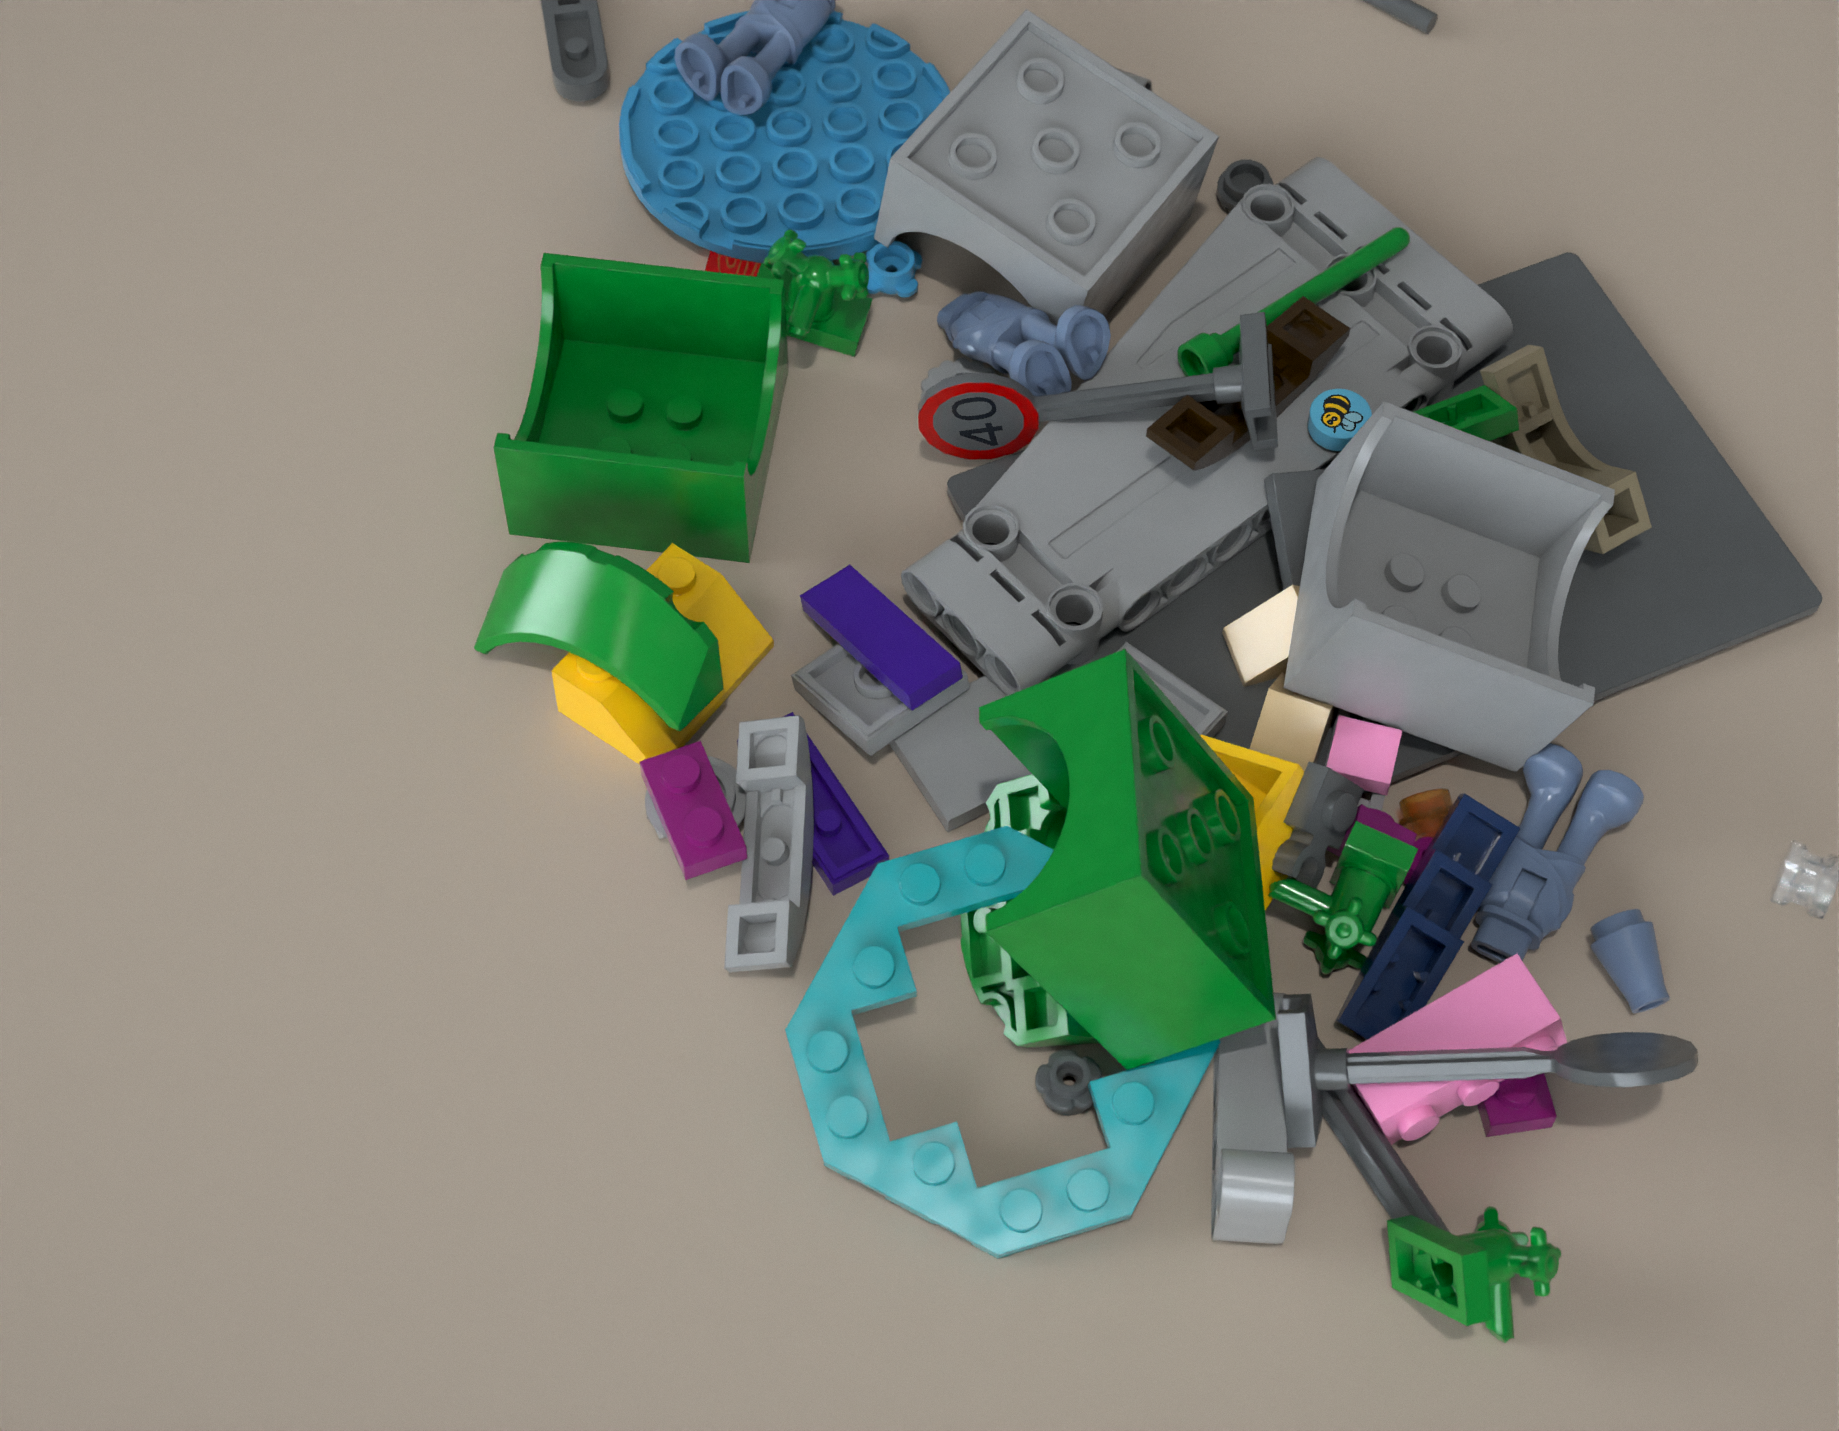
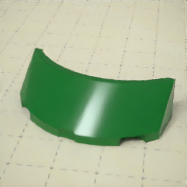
M559 541L545 543L536 552L526 555L521 554L502 573L474 646L476 651L485 655L496 646L515 642L539 643L571 652L592 662L619 679L639 695L670 728L677 731H682L724 689L718 639L705 622H696L684 617L673 603L674 591L657 577L624 557L609 554L588 544Z
M1033 774L997 784L986 801L990 819L984 832L1009 826L1055 849L1065 823L1067 810ZM1011 900L960 914L961 948L971 984L980 1003L992 1005L1005 1024L1003 1034L1021 1047L1099 1043L986 933L985 915L999 909Z

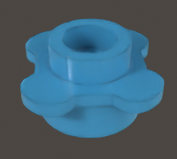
M894 241L888 248L879 243L866 252V263L868 264L869 272L867 289L870 294H877L881 291L885 294H897L905 298L917 292L918 282L914 278L916 270L922 266V257L918 252L899 241Z

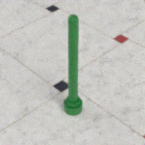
M1402 227L1392 228L1258 312H1265L1268 326L1302 296L1317 304L1404 250L1410 242L1408 231ZM1240 323L1221 335L1218 333H1199L1181 344L1177 350V357L1186 376L1213 373V368L1232 364L1233 355L1239 352Z

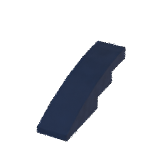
M1467 794L1458 795L1392 909L1336 1018L1337 1022L1367 1040L1426 1006L1463 945L1464 941L1460 938L1493 884L1488 881L1521 829L1520 827Z

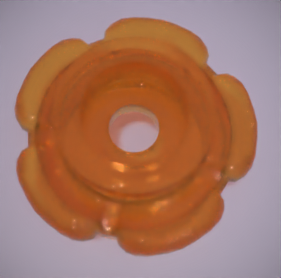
M1441 788L1423 791L1402 799L1399 802L1402 819L1398 821V824L1413 830L1417 834L1416 840L1422 837H1434L1453 805L1449 789Z

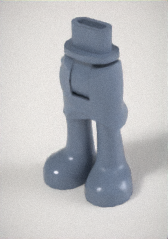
M754 0L750 11L736 22L734 30L720 44L717 45L710 37L701 33L686 37L675 49L674 58L677 69L685 82L703 99L712 101L721 91L724 107L731 113L738 115L752 114L768 101L772 92L771 81L785 62L794 65L803 47L823 28L830 14L835 10V0ZM750 52L758 53L754 58L747 57Z
M984 291L960 295L942 308L937 316L938 325L945 329L947 337L952 341L954 348L959 349L962 354L971 359L988 363L997 371L1009 374L1011 379L1029 389L1034 396L1070 392L1072 381L1069 371L1082 380L1091 379L1099 371L1107 355L1111 338L1109 323L1104 315L1088 306L1074 305L1066 309L1058 319L1057 325L1050 323L1048 315L1039 309L1028 307L1005 296L989 294Z
M1549 743L1538 754L1526 760L1523 766V773L1531 795L1529 804L1519 826L1521 829L1488 881L1493 885L1479 906L1480 909L1475 917L1480 927L1471 942L1474 950L1499 963L1516 953L1523 961L1528 949H1538L1542 939L1547 934L1561 928L1562 922L1568 917L1573 906L1575 896L1573 889L1586 869L1585 863L1597 842L1608 830L1631 821L1643 804L1644 795L1642 790L1632 779L1611 770H1598L1593 773L1583 789L1575 814L1556 851L1542 850L1561 814L1572 801L1581 783L1583 768L1581 762L1572 752L1552 743Z

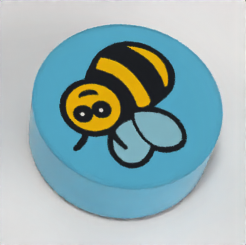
M1346 389L1327 390L1319 394L1311 404L1307 424L1308 431L1312 439L1323 448L1332 451H1342L1372 416V412L1367 401L1353 391Z

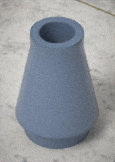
M1639 909L1614 914L1597 922L1590 928L1595 940L1590 948L1626 998L1632 1013L1636 1014L1651 1010L1670 1000L1664 983L1653 922H1645Z

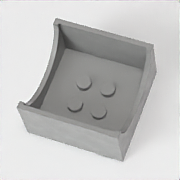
M1026 9L890 158L874 239L887 248L895 241L897 235L905 232L928 233L949 240L975 254L997 270L1023 295L1032 308L1045 312L1050 319V323L1057 325L1058 319L1063 312L1074 305L1088 306L1106 317L1190 217L1219 136Z
M1384 401L1316 481L1284 688L1517 772L1524 766L1527 759L1538 754L1594 704L1595 687L1585 683L1577 687L1561 681L1558 664L1559 634L1566 598L1578 562L1595 528L1613 506L1615 490Z

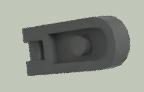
M540 0L553 82L557 92L564 98L573 101H588L597 98L604 93L609 85L608 61L597 0Z

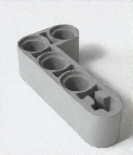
M1273 992L1276 1020L1220 1038L1219 1047L1214 1054L1211 1188L1212 1240L1283 1244L1293 1208L1295 1182L1293 1153H1287V1130L1277 1012L1278 1010H1283L1282 998L1286 993Z

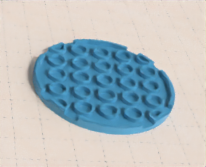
M749 11L709 21L704 24V30L698 33L707 35L718 45L734 30L736 22ZM835 11L830 14L820 32L803 47L795 64L785 62L771 81L772 92L768 101L752 114L738 115L731 113L724 107L721 91L712 101L705 100L696 94L685 82L676 66L674 58L675 49L682 42L678 38H675L660 49L646 63V71L636 84L629 87L621 109L619 140L623 168L638 199L664 226L682 238L721 255L758 263H764V259L768 256L772 245L784 236L786 230L790 229L798 234L797 239H801L806 243L805 248L801 251L806 256L814 254L824 256L830 260H836L840 258L841 254L853 256L856 252L870 250L880 242L874 239L890 158L950 93L945 80L936 67L930 62L926 64L910 50L909 42L877 24L872 23L868 28L843 20V13ZM750 52L747 57L754 58L758 53Z

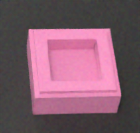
M1339 715L1326 767L1336 771L1365 791L1387 796L1403 730Z

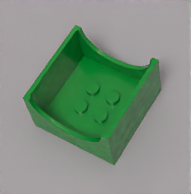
M544 253L540 265L542 301L539 341L526 409L514 440L510 438V434L497 433L493 447L509 535L663 553L673 543L694 557L750 563L788 375L784 280Z
M1123 649L979 707V723L986 731L991 730L1067 810L1060 838L1047 863L1036 878L1018 896L999 909L985 915L986 933L1126 1070L1276 1020L1254 797L1129 652Z

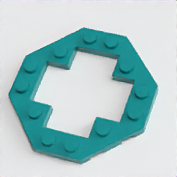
M1009 826L878 863L785 1029L824 1166L882 1194L887 1200L926 1221L951 1231L971 1242V1245L997 1259L1131 1218L1220 1044V1039L1152 1061V1063L1089 1081L1088 1088L1107 1149L977 1188L957 1121L890 1141L853 1015L917 997L916 986L899 932L1014 899L1036 878L1054 849Z

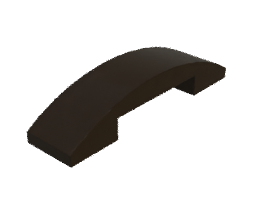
M1304 296L1267 326L1268 344H1271L1273 351L1277 417L1296 400L1324 369L1349 337L1351 329ZM1188 394L1149 426L1146 432L1147 438L1193 471L1217 463L1251 440L1241 402L1220 405L1217 404L1216 400L1197 402Z

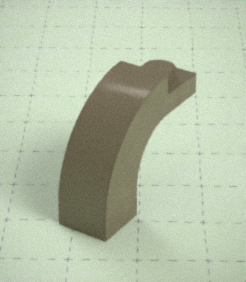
M1527 345L1480 370L1484 385L1515 406L1518 411L1519 430L1490 442L1615 490L1613 506L1595 528L1585 547L1586 550L1604 554L1652 527L1636 471L1610 466L1598 460L1581 444L1573 433L1562 411L1543 347Z

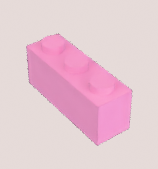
M1516 953L1348 1050V1052L1369 1053L1526 1047L1541 1051H1553L1567 1043L1560 1016ZM1505 1079L1351 1085L1380 1127L1384 1136L1392 1145L1402 1138L1405 1141H1412L1426 1135L1437 1126L1440 1120L1439 1117L1461 1104H1464V1106H1474L1485 1101L1497 1091L1500 1085L1499 1082Z

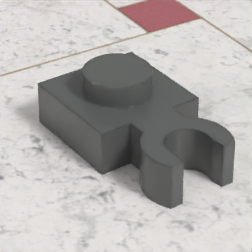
M1309 762L1283 822L1294 829L1290 838L1278 848L1273 859L1272 870L1291 876L1295 880L1316 888L1324 874V854L1329 846L1339 850L1347 829L1355 820L1357 805L1364 789L1329 767Z

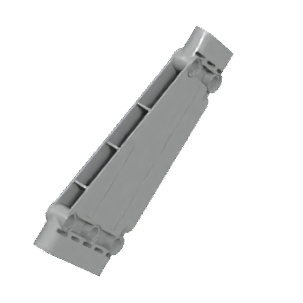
M1316 157L1275 185L1259 184L1250 188L1106 355L1099 371L1091 379L1085 380L1076 390L1186 377L1177 357V350L1181 344L1199 333L1223 334L1240 323V315L1257 313L1392 228L1402 227L1406 229L1410 235V242L1404 250L1316 304L1351 328L1349 337L1311 384L1277 417L1278 447L1253 450L1250 440L1217 463L1193 471L1146 437L1147 428L1173 406L1050 420L977 506L966 515L963 529L902 571L901 580L904 589L915 606L1005 695L1008 696L1041 683L1066 664H1081L1090 660L1098 651L1100 639L1117 627L1124 632L1138 627L1272 529L1264 479L1272 473L1326 469L1341 452L1323 448L1309 434L1307 424L1310 407L1313 400L1319 394L1331 389L1353 391L1367 401L1372 414L1384 401L1414 412L1425 408L1428 404H1435L1446 400L1452 393L1455 380L1511 340L1513 336L1511 319L1506 310L1494 298L1325 158ZM1239 352L1233 355V362L1229 366L1239 364ZM983 543H994L997 545H987ZM1066 622H1076V623H1080V624H1082V625H1079V626H1071V625H1067V624H1065V623H1066Z

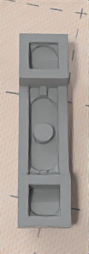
M800 715L739 723L736 783L746 791L743 840L747 848V859L742 860L739 904L728 905L724 968L729 972L792 967L802 937L811 884L814 822L809 746L805 721Z

